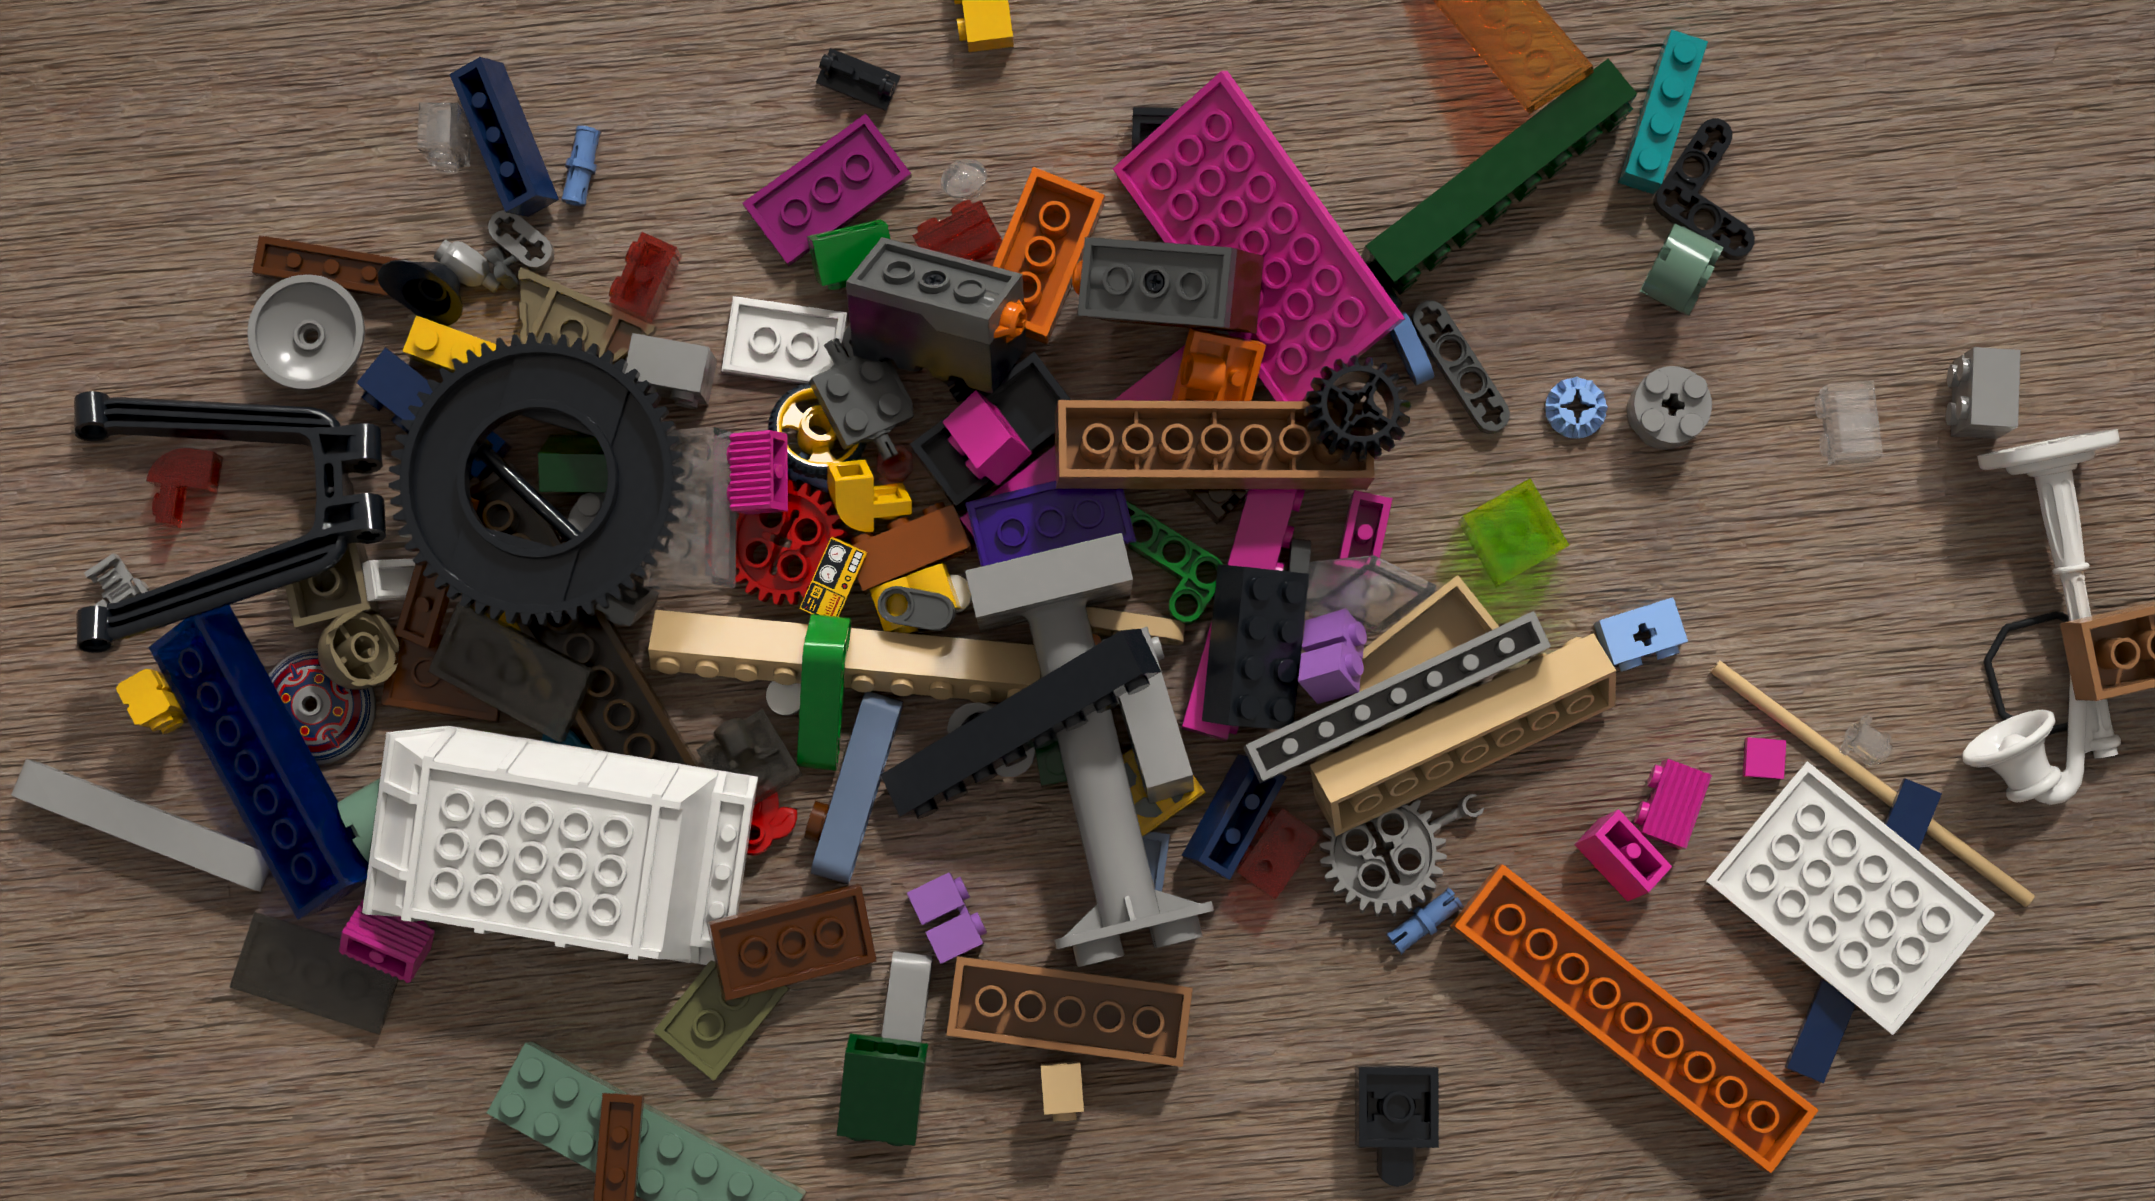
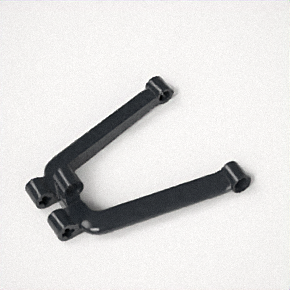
M96 391L83 392L74 398L75 436L84 441H101L109 436L120 434L312 447L315 461L317 498L314 525L304 536L120 602L107 604V607L88 606L79 609L76 613L77 648L81 651L89 653L106 652L114 647V641L127 639L320 575L333 568L341 560L349 543L373 544L386 538L384 498L373 493L354 494L353 484L348 477V473L369 474L377 472L383 467L381 429L374 424L359 423L341 426L332 414L312 407L128 397L110 398L107 394Z

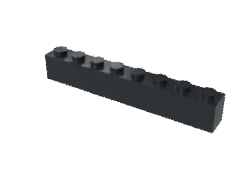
M1141 629L1117 632L881 774L899 816L916 815L917 819H921L935 813L939 809L938 803L945 799L949 802L968 793L966 787L973 782L981 784L991 780L998 775L995 769L1004 764L1006 767L1025 760L1027 758L1026 751L1034 746L1036 749L1046 747L1058 739L1056 734L1063 729L1071 731L1088 722L1086 716L1094 711L1102 713L1119 704L1117 698L1126 692L1128 695H1132L1144 690L1150 685L1148 679L1160 673L1161 670Z

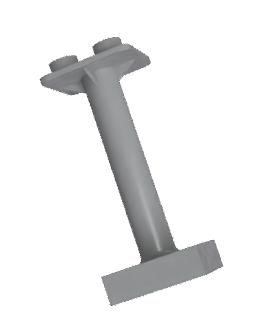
M1122 533L965 571L980 633L1028 621L1042 677L1095 646L1086 607L1130 597L1133 584V576ZM1111 709L1102 713L1094 711L1086 716L1088 719L1086 724L1071 731L1063 729L1056 734L1097 905L1064 937L1054 939L1057 950L1073 946L1077 967L1125 956L1119 934L1147 927L1150 929L1154 948L1203 937L1198 915L1214 911L1212 901L1200 904L1155 890Z

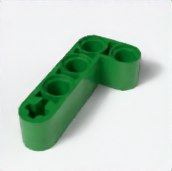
M1126 501L1129 514L1132 515L1130 517L1132 526L1143 523L1151 529L1152 536L1146 542L1136 541L1125 546L1180 580L1179 585L1170 598L1168 613L1171 619L1185 623V626L1196 623L1215 595L1216 580L1210 584L1200 582L1196 576V569L1201 565L1208 564L1213 566L1217 572L1218 564L1223 565L1222 562L1205 549ZM1177 544L1183 548L1185 557L1178 563L1168 562L1163 556V549L1167 545ZM1182 597L1192 598L1197 605V611L1191 616H1182L1176 611L1175 602Z
M811 614L802 656L797 767L837 771L841 741L845 661L850 641L851 618Z

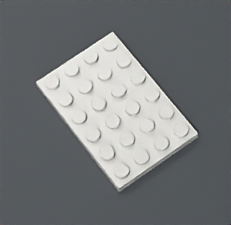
M1808 761L1706 880L1709 885L1891 1035L1895 1034L1995 915L1994 912Z

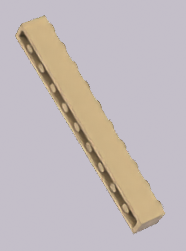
M655 610L648 648L651 670H658L665 674L681 672L698 674L705 678L723 676L734 677L747 682L766 680L775 681L782 685L801 684L803 648L809 624ZM851 628L845 661L844 688H852L858 692H871L872 690L892 692L899 696L911 694L927 695L940 700L959 698L969 699L975 703L1002 702L1041 679V672L1034 645Z

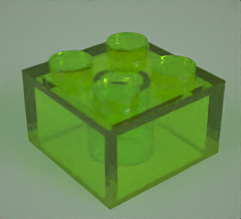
M1531 478L1463 515L1458 521L1496 588L1570 546Z

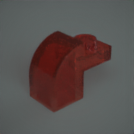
M179 448L169 451L158 458L149 470L146 482L156 487H161L160 493L155 494L152 503V513L156 516L155 522L165 527L181 529L187 491L217 495L223 457L214 451Z

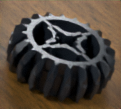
M1356 355L1351 356L1348 367L1342 359H1336L1333 364L1334 370L1324 366L1320 371L1322 378L1314 377L1310 383L1314 391H1308L1305 395V400L1312 405L1305 408L1304 416L1315 418L1309 422L1307 426L1308 431L1320 430L1321 433L1317 436L1316 443L1320 445L1328 440L1331 443L1327 450L1329 455H1333L1337 448L1342 449L1343 461H1348L1352 452L1356 453L1358 462L1365 461L1367 451L1374 459L1380 458L1382 454L1381 448L1388 452L1393 450L1395 447L1394 440H1401L1405 435L1401 427L1408 426L1410 423V417L1404 414V412L1409 411L1411 402L1401 399L1408 392L1407 387L1394 386L1400 376L1398 373H1394L1387 377L1384 374L1388 367L1386 363H1382L1378 370L1372 368V357H1367L1362 366L1359 365V359ZM1346 382L1366 384L1362 389L1356 391L1346 387L1342 389L1337 387ZM1375 391L1381 395L1386 404L1387 417L1382 415L1383 410L1377 407L1374 402ZM1365 396L1366 400L1362 405L1363 408L1360 415L1356 414L1354 419L1349 421L1353 413L1354 404H1359L1362 397ZM1327 400L1333 403L1332 407L1341 415L1339 427L1329 415ZM1356 427H1364L1370 431L1374 428L1379 431L1369 436L1349 434Z

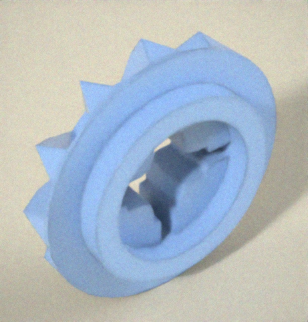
M1577 376L1561 380L1549 392L1545 403V413L1551 427L1559 434L1574 439L1585 438L1595 433L1604 423L1608 409L1604 392L1592 380L1582 379ZM1576 392H1578L1581 404L1592 407L1580 413L1578 423H1576V417H1574L1572 410L1560 407L1571 404Z

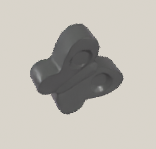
M501 246L493 247L484 252V256L494 265V276L498 282H501L508 290L519 285L516 275L510 268V265L517 262L513 255L507 258Z

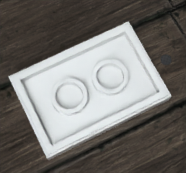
M733 296L721 371L723 374L808 385L812 377L829 370L834 365L824 344L839 338L843 347V334L846 330L848 314L841 311Z

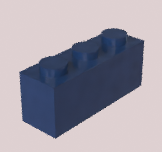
M1238 754L1181 856L1212 875L1230 880L1287 777L1280 774L1263 783H1259L1248 757Z

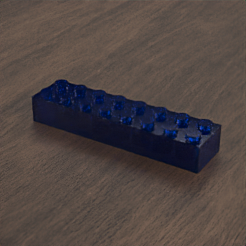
M227 605L184 619L149 646V650L297 920L331 907L366 883L369 863L352 840L356 838L351 826L345 827L338 810V801L231 606Z

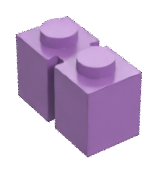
M1346 608L1305 620L1302 648L1306 653L1301 654L1298 682L1317 704L1359 692L1360 678L1364 671L1362 659L1367 634L1363 624L1359 621L1357 622Z
M949 872L907 892L922 925L956 909L961 914L925 932L940 964L984 944L981 936L986 934L987 931L978 912L970 915L964 900L969 899L970 895L961 877L953 879Z

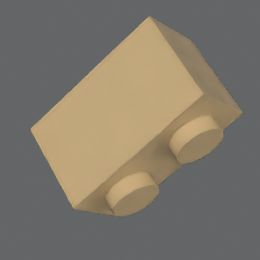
M1080 1061L1041 1064L1044 1115L1052 1114L1054 1122L1077 1120L1076 1112H1084Z

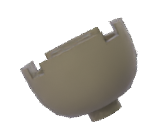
M357 609L335 618L322 631L317 649L318 661L322 671L332 682L346 689L363 690L386 681L394 673L397 664L394 665L396 660L395 653L399 651V642L393 628L383 617L377 614L369 615L362 612L363 610Z

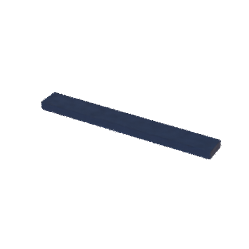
M1906 778L1902 779L1884 824L1919 851L1942 793ZM1822 977L1785 1068L1824 1084L1856 1005Z

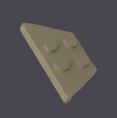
M520 267L518 271L521 302H519V315L521 318L520 339L523 344H526L529 333H534L539 343L542 342L545 333H550L553 336L554 344H557L563 334L569 338L570 347H572L577 338H581L585 342V352L593 343L597 344L600 348L599 358L607 350L611 351L614 354L613 364H615L620 359L628 356L632 333L653 336L657 330L656 326L527 269Z

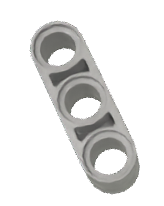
M899 951L893 952L882 1030L883 1038L922 1043L933 956Z

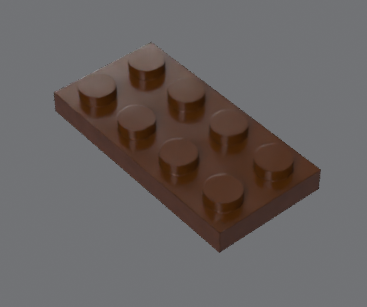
M859 884L707 922L721 993L725 1001L877 962L862 886Z

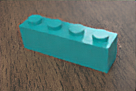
M1672 29L1664 40L1618 183L1653 195L1662 185L1708 41Z

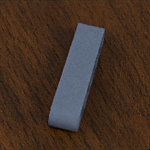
M874 692L864 693L814 856L811 874L849 884L904 701Z

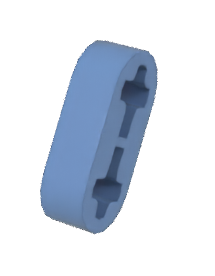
M1403 312L1402 315L1405 320L1389 333L1410 379L1417 386L1433 379L1434 372L1406 312Z

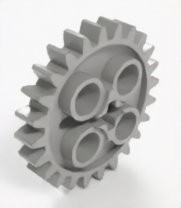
M1419 799L1410 806L1404 804L1368 821L1374 824L1382 847L1385 850L1392 849L1389 860L1400 879L1398 884L1393 883L1383 857H1374L1377 846L1366 823L1338 836L1334 835L1331 828L1323 829V835L1330 839L1331 842L1320 843V851L1328 853L1330 856L1322 858L1320 865L1321 867H1332V870L1325 875V881H1338L1333 889V893L1338 895L1346 891L1348 894L1345 905L1349 906L1357 899L1360 901V913H1364L1369 905H1373L1375 915L1379 917L1382 908L1388 906L1391 915L1396 916L1398 904H1402L1410 912L1412 910L1411 899L1413 897L1421 903L1425 902L1426 898L1422 891L1423 888L1435 892L1436 885L1430 878L1443 877L1444 871L1435 866V864L1446 862L1447 855L1436 852V850L1446 846V839L1434 838L1441 831V824H1428L1433 812L1429 810L1420 814L1418 812L1421 803ZM1396 819L1401 822L1404 829L1398 835L1392 836L1386 834L1381 826L1386 820ZM1353 835H1361L1368 841V845L1364 850L1355 852L1347 847L1346 841ZM1405 854H1413L1420 860V865L1415 870L1407 871L1400 867L1398 860ZM1369 870H1378L1383 874L1385 880L1381 885L1371 887L1365 884L1362 877Z

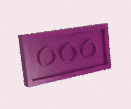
M865 113L742 204L789 267L810 251L807 236L841 229L910 179L912 175Z

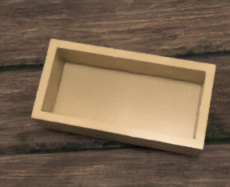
M1457 575L1363 649L1362 662L1364 671L1360 678L1359 692L1498 628L1499 625ZM1391 723L1376 729L1377 733L1386 730Z

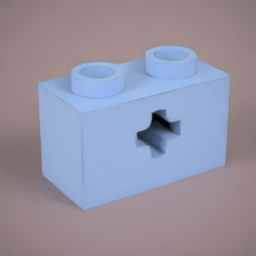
M1673 597L1599 620L1593 624L1600 645L1613 666L1619 665L1621 672L1643 665L1641 658L1654 653L1657 660L1679 654L1678 646L1688 642ZM1639 629L1641 632H1649L1650 638L1645 641V645L1643 641L1635 642L1633 635L1639 632Z

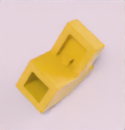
M865 459L827 463L829 495L838 515L849 527L862 532H874V518L891 520L901 515L912 514V500L904 484L896 483L874 486V477Z

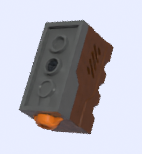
M1085 237L1083 259L1074 267L1072 274V285L1075 292L1079 295L1077 316L1117 323L1256 334L1264 256L1232 247Z

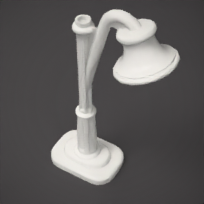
M2118 429L2067 436L1977 455L1979 467L1983 470L2006 468L2007 472L2011 475L2027 473L2028 476L2034 477L2045 530L2055 565L2052 572L2055 575H2060L2069 621L2091 616L2084 570L2088 569L2090 565L2088 562H2085L2081 522L2072 470L2077 468V463L2092 460L2095 456V450L2116 446L2120 441ZM2070 675L2066 769L2063 772L2058 767L2049 764L2045 753V738L2053 729L2055 717L2053 712L2043 709L2028 711L1994 725L1971 741L1963 751L1962 756L1963 762L1967 765L1977 768L1989 767L1999 774L2008 785L2006 790L2008 800L2024 802L2035 799L2038 802L2054 805L2066 802L2076 794L2081 786L2084 774L2085 753L2093 751L2094 758L2118 755L2117 746L2121 744V738L2114 734L2107 699L2099 701L2076 700Z

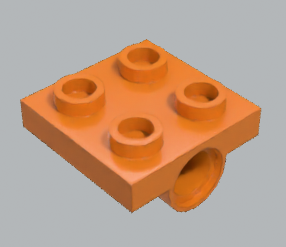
M1190 328L1171 401H1252L1266 345L1260 341Z

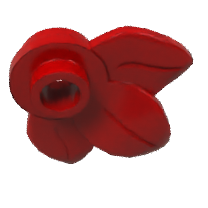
M768 780L757 783L751 830H758L760 836L756 840H749L747 855L755 856L766 852L772 845L773 840L787 837L794 829L797 821L798 812L796 809L779 807L777 790Z

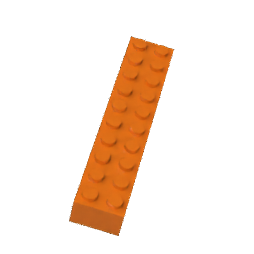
M1496 865L1449 926L1761 1171L1768 1173L1774 1171L1819 1111L1505 865Z

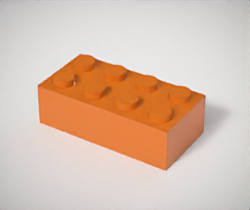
M1033 167L992 266L1023 274L1024 307L1027 312L1026 337L1047 345L1072 286L1074 267L1083 259L1085 237H1092L1103 210L1105 195L1036 167Z

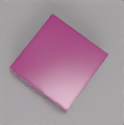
M1746 737L1743 777L1783 780L1786 740Z

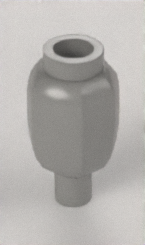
M445 239L433 257L439 263L450 268L458 277L459 283L469 287L483 285L493 293L501 285V282H498L494 274L490 272L487 260L463 242L454 241L451 243Z

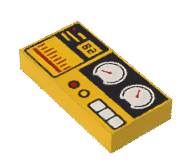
M831 537L799 609L810 614L839 617L868 552Z

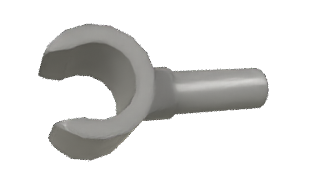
M1470 794L1461 798L1457 807L1451 810V812L1435 819L1429 824H1441V827L1461 818L1473 819L1480 816L1484 808L1474 813L1469 812L1466 808V803L1477 796L1476 794Z

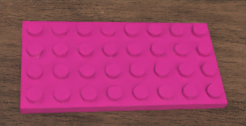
M1228 71L1219 72L1112 168L1164 243L1232 247L1264 256L1256 334L1227 332L1230 336L1260 341L1266 345L1258 376L1276 401H1306V393L1314 391L1310 385L1314 377L1322 378L1320 371L1324 366L1334 370L1333 364L1336 359L1340 358L1348 367L1351 356L1356 355L1359 358L1405 320L1402 313Z

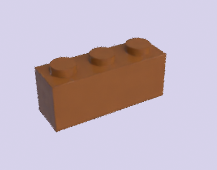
M944 502L936 503L922 510L924 516L909 521L908 517H903L887 524L888 531L874 536L872 532H866L851 539L852 546L868 552L857 575L865 595L869 594L870 589L947 562L972 551L953 504L945 507Z

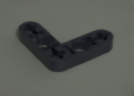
M1712 118L1705 121L1697 130L1662 182V185L1656 191L1653 204L1656 211L1670 222L1681 227L1683 226L1724 247L1720 254L1730 260H1739L1744 258L1754 246L1755 236L1753 231L1746 224L1698 193L1733 138L1732 130L1728 123L1719 118ZM1716 129L1721 133L1719 140L1723 144L1720 142L1714 143L1707 154L1700 151L1709 138L1705 131L1711 133ZM1689 158L1698 160L1703 166L1702 175L1697 178L1687 176L1683 171L1685 160ZM1672 191L1679 194L1677 201L1687 207L1690 201L1695 203L1687 213L1686 218L1680 216L1685 210L1683 207L1674 204L1670 208L1665 204L1667 198L1663 195V192L1668 195ZM1700 210L1709 212L1714 218L1713 227L1709 230L1699 229L1694 223L1696 212ZM1722 222H1724L1728 226L1723 232L1731 237L1737 233L1743 236L1741 243L1745 248L1739 246L1733 250L1729 247L1731 240L1721 234L1716 240L1712 236L1719 230Z

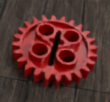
M788 480V512H782V520L776 527H769L767 522L769 513H738V519H726V522L734 527L732 533L722 534L724 539L732 541V546L722 550V554L734 556V560L726 568L731 571L740 570L734 579L735 583L743 584L749 581L745 589L747 594L753 595L759 590L758 600L767 602L771 595H773V603L778 606H782L785 596H787V600L791 605L798 604L799 594L803 598L805 597L830 538L841 539L848 535L847 531L836 529V526L842 522V519L839 515H830L835 508L833 502L828 501L821 504L825 493L818 490L810 497L811 485L804 483L798 491L797 483L793 480ZM798 510L799 516L793 522V513ZM809 522H815L818 529L815 538L811 541H805L802 537L804 526ZM781 537L792 541L790 548L779 545ZM765 544L768 549L767 558L762 563L756 564L753 559L754 550L759 545ZM800 558L803 562V570L800 575L791 578L788 573V565L793 559ZM777 563V572L775 575H772L771 569Z

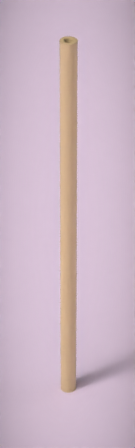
M1719 660L1710 673L1888 806H1892L1897 794L1896 791ZM1931 820L1926 832L1927 835L2022 906L2027 907L2035 897L2033 893L1935 820Z

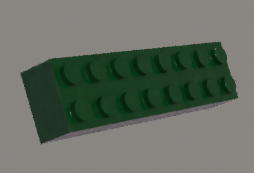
M1606 59L1365 245L1361 258L1368 267L1375 266L1393 291H1397L1399 295L1403 294L1418 281L1416 278L1421 275V271L1425 267L1429 272L1433 271L1448 258L1446 255L1452 250L1451 247L1455 244L1459 249L1464 247L1478 235L1476 232L1482 227V223L1486 221L1489 225H1492L1505 215L1507 208L1513 203V199L1516 198L1519 202H1522L1537 189V185L1543 180L1542 177L1544 175L1549 179L1553 178L1567 166L1566 162L1573 157L1572 154L1574 152L1581 156L1597 143L1596 139L1602 135L1604 129L1611 133L1626 121V116L1633 110L1631 103L1637 96L1636 91L1610 59Z

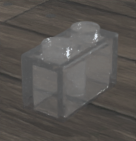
M419 102L417 148L431 166H436L438 171L457 172L459 167H470L471 127L465 112L458 103Z
M1874 380L1827 384L1820 389L1819 396L1815 397V411L1817 418H1822L1824 433L1820 435V450L1823 457L1827 456L1828 466L1874 462L1881 458L1883 451Z

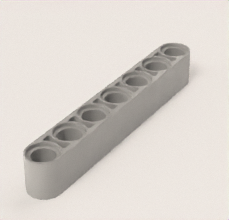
M27 758L11 794L13 797L259 892L262 891L276 856L274 853Z

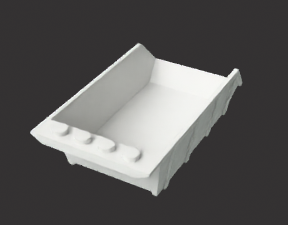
M455 726L386 732L362 913L366 915L401 917L403 921L409 922L426 920L474 928V933L480 934L498 932L555 942V946L563 948L581 946L628 954L629 959L635 960L644 958L668 959L707 965L710 960L715 961L707 922L737 915L739 911L758 777Z

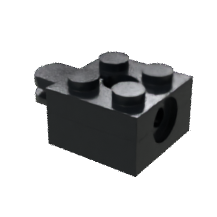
M1355 1065V1145L1358 1147H1377V1173L1384 1182L1391 1186H1404L1413 1180L1416 1172V1148H1439V1069L1436 1066Z

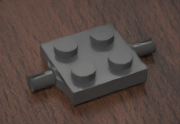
M839 338L828 341L824 344V347L834 365L829 370L812 377L809 384L841 446L846 450L859 443L874 441L883 457V461L894 458L899 453L896 451L888 434L893 428L910 421L914 414L887 362H876L861 357L848 358Z

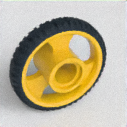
M810 384L799 385L797 388L794 387L787 391L777 401L769 418L768 430L782 432V429L785 428L797 430L798 445L804 452L810 454L811 457L808 460L803 459L788 447V468L792 469L795 473L805 475V477L827 478V463L859 460L867 443H859L852 446L844 456L835 459L831 455L830 450L833 448L837 436L821 405L812 406L804 413L800 412L795 406L796 403L803 400L817 399ZM810 427H822L827 434L817 435L810 430Z

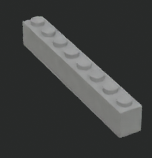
M1532 611L1246 744L1243 749L1259 783H1263L1549 649L1551 645L1535 611Z

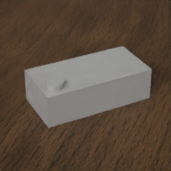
M1148 627L1141 628L1159 666L1158 660L1164 659L1159 637L1151 638ZM1162 672L1148 679L1150 685L1144 690L1132 695H1128L1126 692L1117 698L1149 804L1194 791L1192 769Z

